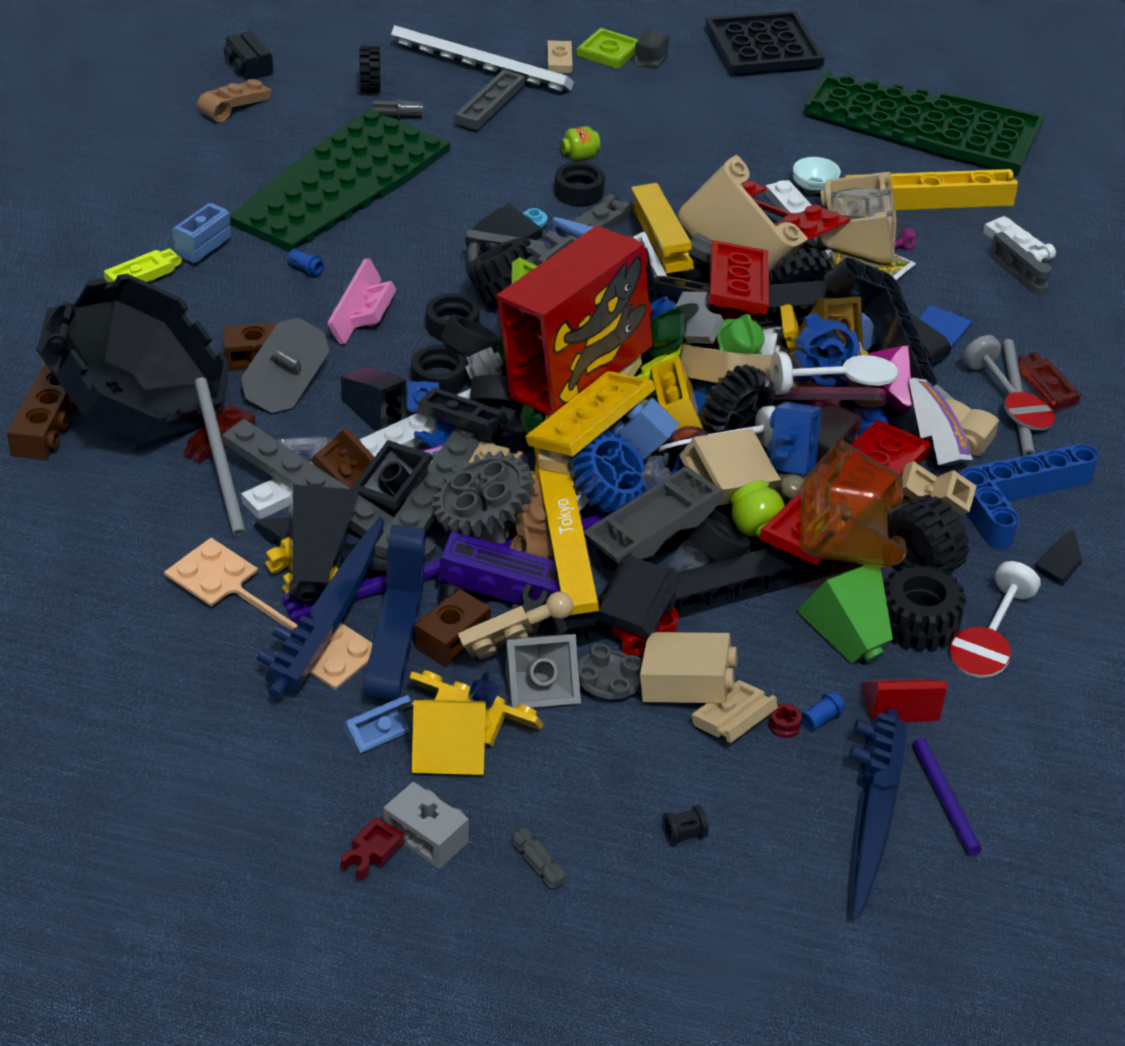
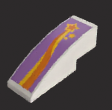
M918 378L908 379L920 437L933 440L938 465L954 466L973 461L962 427L941 394L927 380Z

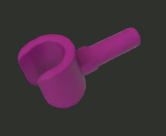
M909 228L903 230L900 233V239L895 241V248L903 246L906 250L914 249L916 246L914 239L916 238L915 231Z

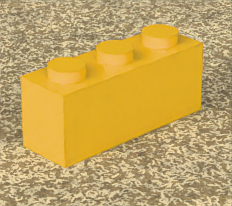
M677 356L652 366L651 370L658 402L679 423L671 434L673 439L689 437L695 434L696 431L703 429L692 384L680 357Z

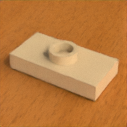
M547 41L549 71L561 74L572 73L571 41Z

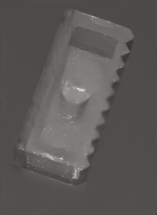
M849 188L836 192L832 191L830 194L831 211H836L838 214L850 219L875 217V213L886 211L887 217L892 215L890 190Z

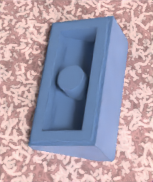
M405 695L345 721L341 728L358 753H364L408 733L403 715L398 714L397 707L411 700L408 695Z

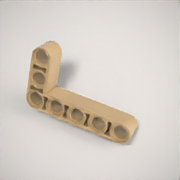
M682 345L680 359L690 378L718 383V378H723L728 370L733 371L737 365L742 367L747 364L754 366L756 369H761L771 380L770 364L772 355L734 353L706 347ZM789 356L792 362L793 369H797L795 366L793 356ZM831 374V375H819L820 377L830 376V377L833 378V375H832V374ZM793 378L791 389L832 390V387L820 386L810 380L802 385Z

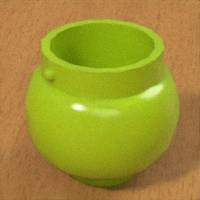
M764 480L753 481L744 485L729 498L734 525L744 535L758 537V539L761 528L785 507L778 492L769 488V483Z

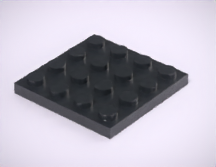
M796 10L706 17L705 26L731 74L743 75L751 72L766 73L774 70L789 71L797 68L812 69L824 66L825 57Z

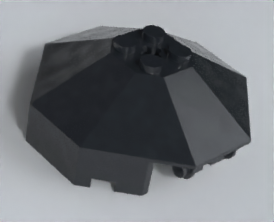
M126 273L118 275L115 281L107 282L105 278L90 280L75 303L63 302L57 307L47 309L36 351L85 418L144 443L205 426L195 386L196 379L201 377L207 379L215 413L223 403L229 361L223 353H219L216 356L209 346L212 338L199 321L192 324L185 314L189 307L182 298ZM110 385L116 386V394L111 392Z

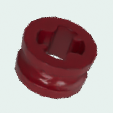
M778 704V708L770 714V731L781 738L796 736L800 730L801 711L792 704Z

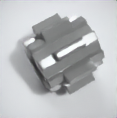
M491 347L466 358L469 365L465 369L470 380L480 375L503 374L500 366L504 365L499 352L494 353Z

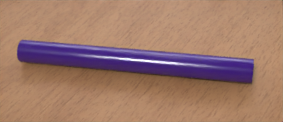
M919 738L915 740L913 747L968 855H977L981 852L982 848L926 739Z

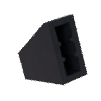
M367 366L341 377L342 401L375 432L407 418L406 379L404 377Z

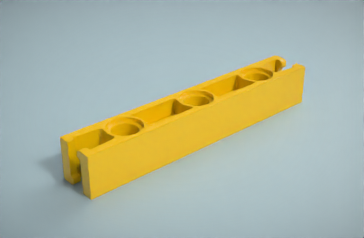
M1011 169L891 174L896 210L1014 206L1018 187L1017 180H1012L1013 172ZM846 175L845 177L860 176V175Z
M658 183L631 187L632 196H634L636 201L633 203L634 213L643 231H645L665 273L694 269L693 260L688 253V250H692L691 241Z

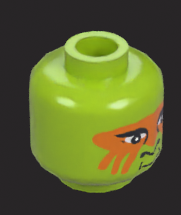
M589 126L568 129L565 132L564 139H561L560 142L562 153L567 154L573 161L594 158L597 151L600 150L598 133Z

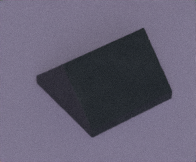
M387 440L351 489H358L359 495L393 516L426 472L434 457L430 453Z

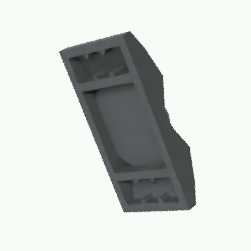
M685 466L583 531L584 537L618 564L630 552L633 557L638 559L655 555L665 540L673 537L680 530L698 527L716 508L724 494L722 489L688 466Z

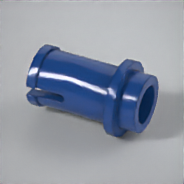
M292 249L288 257L295 259V261L287 259L288 264L306 271V274L309 276L320 275L324 269V261L321 260L319 255L314 254L311 256L299 249Z
M836 692L831 694L825 693L821 696L819 702L802 711L801 722L809 731H815L831 718H839L843 710H845V703L842 697Z

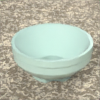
M806 157L798 160L793 166V179L808 194H821V190H825L826 180L840 178L841 171L839 166L829 159Z

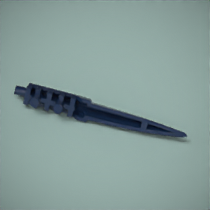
M381 517L370 527L342 563L311 608V617L308 618L302 615L298 626L294 627L293 630L279 623L277 624L272 636L285 642L281 652L275 654L263 647L259 651L256 660L269 666L265 681L272 684L268 690L272 698L280 699L284 691L294 694L299 689L334 634L354 599L375 552V545L380 538L384 526V520Z
M887 709L884 714L879 712L871 724L857 719L853 726V732L866 737L865 743L868 744L865 749L853 745L848 754V758L862 763L861 769L864 772L861 774L859 782L868 786L860 792V808L853 854L851 915L855 918H858L864 909L883 857L900 781L908 725L898 718L899 714L895 709Z

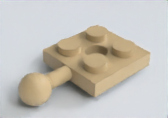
M555 592L548 597L545 605L526 613L522 606L459 632L458 635L463 647L471 658L485 659L497 653L496 648L505 645L506 640L528 637V634L534 632L532 624L550 616L556 619L568 617L573 610V600L565 592Z

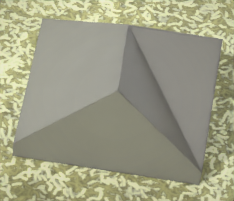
M576 634L532 636L506 640L505 675L511 707L517 708L518 704L534 708L581 703Z

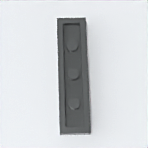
M503 69L455 114V123L468 129L478 130L525 85V76Z

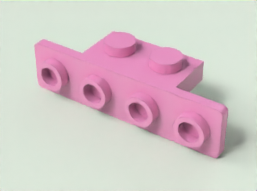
M370 258L363 260L328 320L330 332L335 336L340 345L346 344L354 328L365 325L371 327L379 323L397 290L392 281L380 283L381 277Z

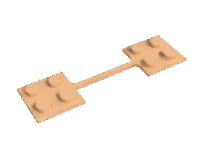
M209 538L164 571L165 576L211 607L226 595L236 593L283 626L291 630L298 626L241 587L243 582L258 572V568L213 538ZM340 622L309 673L336 690L368 664L373 643Z

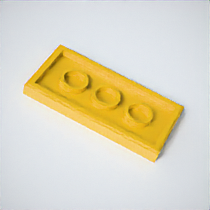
M610 371L605 372L525 436L528 446L574 456L655 390L653 380Z

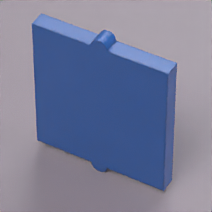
M932 305L919 317V319L948 339L951 350L972 325L971 320L955 315L952 311L947 312Z

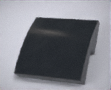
M511 204L495 210L471 229L532 240L542 238V228ZM479 249V250L482 251L483 253H485L486 251H488V250Z

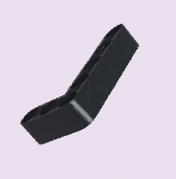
M850 257L844 258L824 275V281L833 293L841 297H861V304L867 307L882 349L908 346L911 378L927 380L933 387L937 385L936 376L900 286L895 278L887 272Z

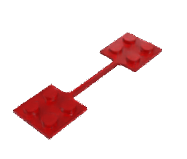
M747 180L742 185L751 197L767 190L766 187L756 184L754 181ZM752 198L762 210L783 217L782 221L774 224L775 226L784 222L795 224L808 238L807 241L851 221L849 217L840 215L836 211L821 208L819 205H810L802 212L791 213Z

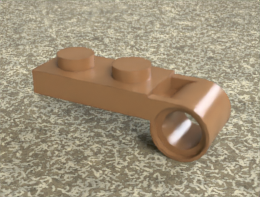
M249 79L247 82L240 84L230 83L228 86L203 93L198 99L197 108L201 113L221 123L228 119L232 107L271 99L272 90L264 86L261 81Z
M534 478L536 483L533 485L535 493L529 495L532 502L530 504H522L525 513L514 514L517 535L513 538L510 548L551 560L553 547L538 479Z

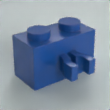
M785 402L775 407L770 417V427L773 428V436L767 448V456L775 470L806 475L816 469L821 407Z

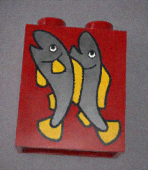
M596 225L496 295L510 398L551 416L605 372L618 373L652 347L650 324L652 309L648 299L646 274L648 258L644 249V243L639 242L633 237L623 236Z

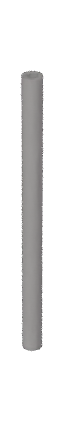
M1006 339L1002 345L1009 382L1017 392H1023L1014 341ZM1017 423L1023 456L1034 454L1031 430Z
M201 377L195 380V386L232 533L234 536H242L246 531L207 379Z

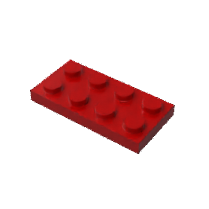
M712 240L708 304H712L720 309L732 308L743 310L751 315L758 313L766 315L769 307L768 250Z

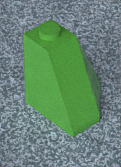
M878 561L826 580L798 608L801 616L852 664L862 659H865L868 663L879 658L885 653L882 648L893 640L881 566Z

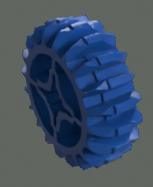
M609 430L597 436L575 454L568 463L572 467L569 475L576 479L573 487H578L582 491L580 497L586 496L590 500V506L597 504L600 512L608 510L610 514L649 490L648 487L652 480L648 477L651 469L644 466L647 458L640 457L638 454L640 448L634 449L631 446V439L624 441L620 433L613 435Z

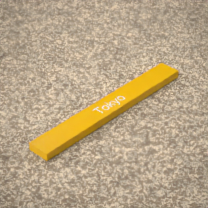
M534 447L560 590L567 593L573 600V610L570 615L599 611L575 488L573 487V478L569 474L540 469L538 461L540 448Z

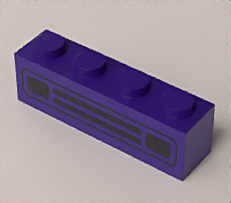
M451 531L441 557L437 581L520 605L524 603L522 592L527 584L535 587L532 593L534 601L540 598L543 590L549 592L550 595L555 592H561L555 561Z

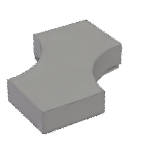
M683 292L676 304V307L688 303H696L699 306L698 312L685 322V339L688 343L713 344L724 323L720 314H714L709 311L711 304H708V292Z

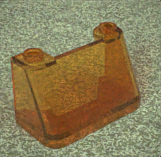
M839 439L810 471L802 485L800 550L815 558L885 568L900 564L907 552L906 542L900 536H894L892 539L888 538L887 512L891 508H896L903 499L902 476L842 439Z

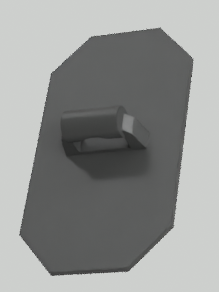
M300 318L278 322L241 377L245 399L270 414L293 409L329 354L325 332Z

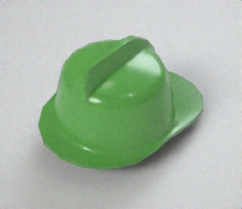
M745 314L738 319L724 320L717 334L720 350L734 353L762 354V346L765 341L764 332L755 321L751 320L749 314Z

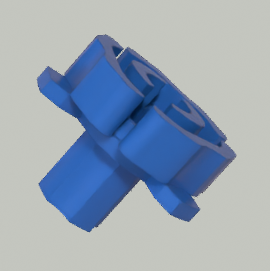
M817 313L804 317L806 328L796 338L795 348L797 351L793 353L797 369L843 366L847 359L857 356L860 350L857 334L849 330L846 324L837 320H821ZM833 329L841 330L846 340L845 346L843 345L842 339L839 337V335L836 332L832 331ZM832 374L841 381L849 379L845 374ZM793 376L802 385L809 380L820 386L834 387L837 383V380L830 376Z

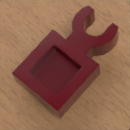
M375 816L352 839V849L345 852L341 857V870L346 871L349 866L358 864L356 879L363 880L368 876L372 862L382 867L405 843V833Z

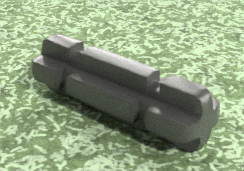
M526 827L516 831L513 835L514 846L519 852L524 853L525 859L540 876H545L543 878L545 883L551 889H557L559 886L564 885L567 881L566 871L560 864L555 863V858L539 840H535L536 836Z

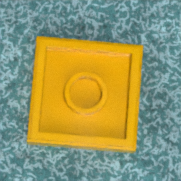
M414 700L412 773L484 775L486 702Z

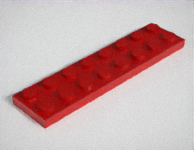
M877 420L761 528L759 539L777 549L791 553L803 561L818 565L900 483L905 465L912 461L919 464L929 454L932 442Z

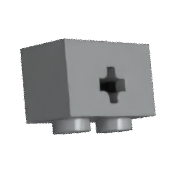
M415 782L408 785L383 807L384 822L405 833V843L403 845L438 869L469 843V819L457 808L450 807L441 801L434 792L428 789L425 790Z

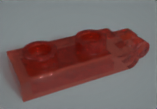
M1037 352L1030 353L1029 356L1026 354L1019 356L1018 361L1021 374L1053 410L1079 404L1081 394L1048 358L1042 359Z
M232 404L216 416L221 438L225 432L243 419L253 425L256 424L254 414ZM206 426L189 438L183 453L184 457L188 459L193 458L199 464L208 458L214 459Z

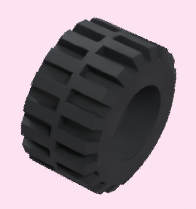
M516 238L504 242L478 256L466 268V272L482 302L496 301V295L512 284L513 261L519 257L526 260L530 256H534L526 251V247L531 244L529 238Z
M931 495L920 496L887 515V519L883 524L885 528L883 530V537L886 541L884 544L898 570L903 566L910 568L912 565L919 564L920 567L928 565L933 566V569L936 570L942 569L946 571L947 575L966 562V556L969 554V547L967 546L969 539L965 534L966 528L959 520V515L956 511L954 512L947 502L943 503L941 498L936 496L932 498Z
M917 564L912 565L910 568L903 566L898 571L893 570L883 582L893 637L891 641L895 644L899 642L902 644V647L907 649L909 647L916 648V651H923L924 649L934 651L937 650L938 646L942 648L948 646L949 642L959 633L966 602V594L963 593L964 588L961 584H956L957 579L946 575V571L942 569L936 570L933 569V566L928 565L920 567Z

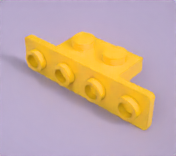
M424 670L421 675L411 671L409 679L416 686L437 693L435 700L486 702L485 745L493 747L504 718L537 730H541L543 727V722L536 716L537 711L528 706L518 704L517 708L505 705V700L497 695L486 693L485 697L474 694L472 687L455 681L452 686L441 682L443 678L433 672Z

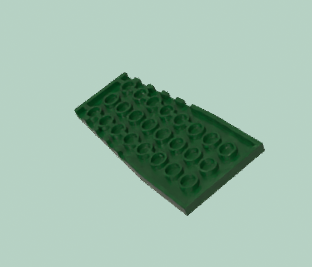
M832 70L825 72L806 101L804 109L806 114L920 147L932 154H943L951 156L956 160L975 162L980 166L1011 169L1015 173H1020L1045 118V115L941 92L940 97L928 95L929 89L918 87L917 93L903 90L904 84L894 83L893 87L880 86L879 79L871 78L868 82H859L855 79L856 75L848 73L846 76L835 77L831 76Z
M368 109L316 144L304 156L230 214V225L290 252L292 249H296L295 245L300 242L310 243L315 240V233L321 229L326 232L333 229V222L339 218L345 221L353 216L352 210L359 207L364 210L371 205L373 197L377 196L381 199L403 186L450 151V142L422 131L417 127L400 122L395 118L378 113L376 110Z

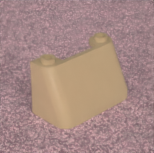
M736 155L727 160L681 207L678 213L679 220L692 237L699 233L711 240L768 250L769 268L771 270L773 267L779 268L777 262L781 258L786 261L788 259L787 254L793 252L795 255L808 238L795 224L790 222H784L778 226L773 224L742 187L748 180L750 173L746 164Z
M890 172L826 180L825 190H821L822 205L827 206V209L830 211H836L840 215L849 217L851 221L817 236V241H822L823 246L881 264L894 263L897 218Z

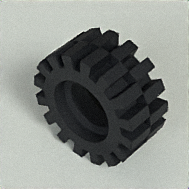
M360 46V91H381L380 46Z

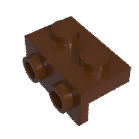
M345 427L330 443L317 452L310 461L351 489L374 459V456L361 443L360 439Z

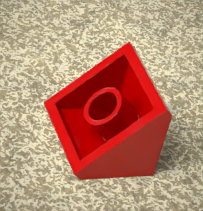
M937 679L862 681V688L871 722L879 712L884 714L887 709H895L899 714L898 718L903 722L940 721L947 691V681Z

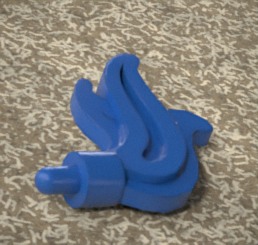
M436 419L435 432L433 434L423 430L422 432L415 431L414 436L418 438L419 442L427 445L429 448L444 445L457 425Z

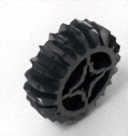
M747 364L742 367L737 365L733 371L728 370L723 378L719 377L718 383L711 387L712 391L709 395L705 396L706 403L701 407L703 413L700 416V420L706 433L712 434L755 426L757 412L762 407L771 406L774 403L772 399L776 392L773 389L774 383L761 369H756L754 366Z

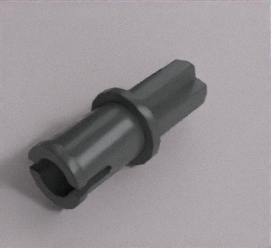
M397 98L396 101H374L372 103V110H376L383 115L396 116L397 119H400V116L422 117L423 102L400 101V98Z

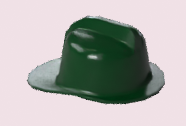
M696 303L674 307L650 321L652 347L648 351L651 356L657 357L670 353L681 345L685 337V322L692 318L699 310V306Z

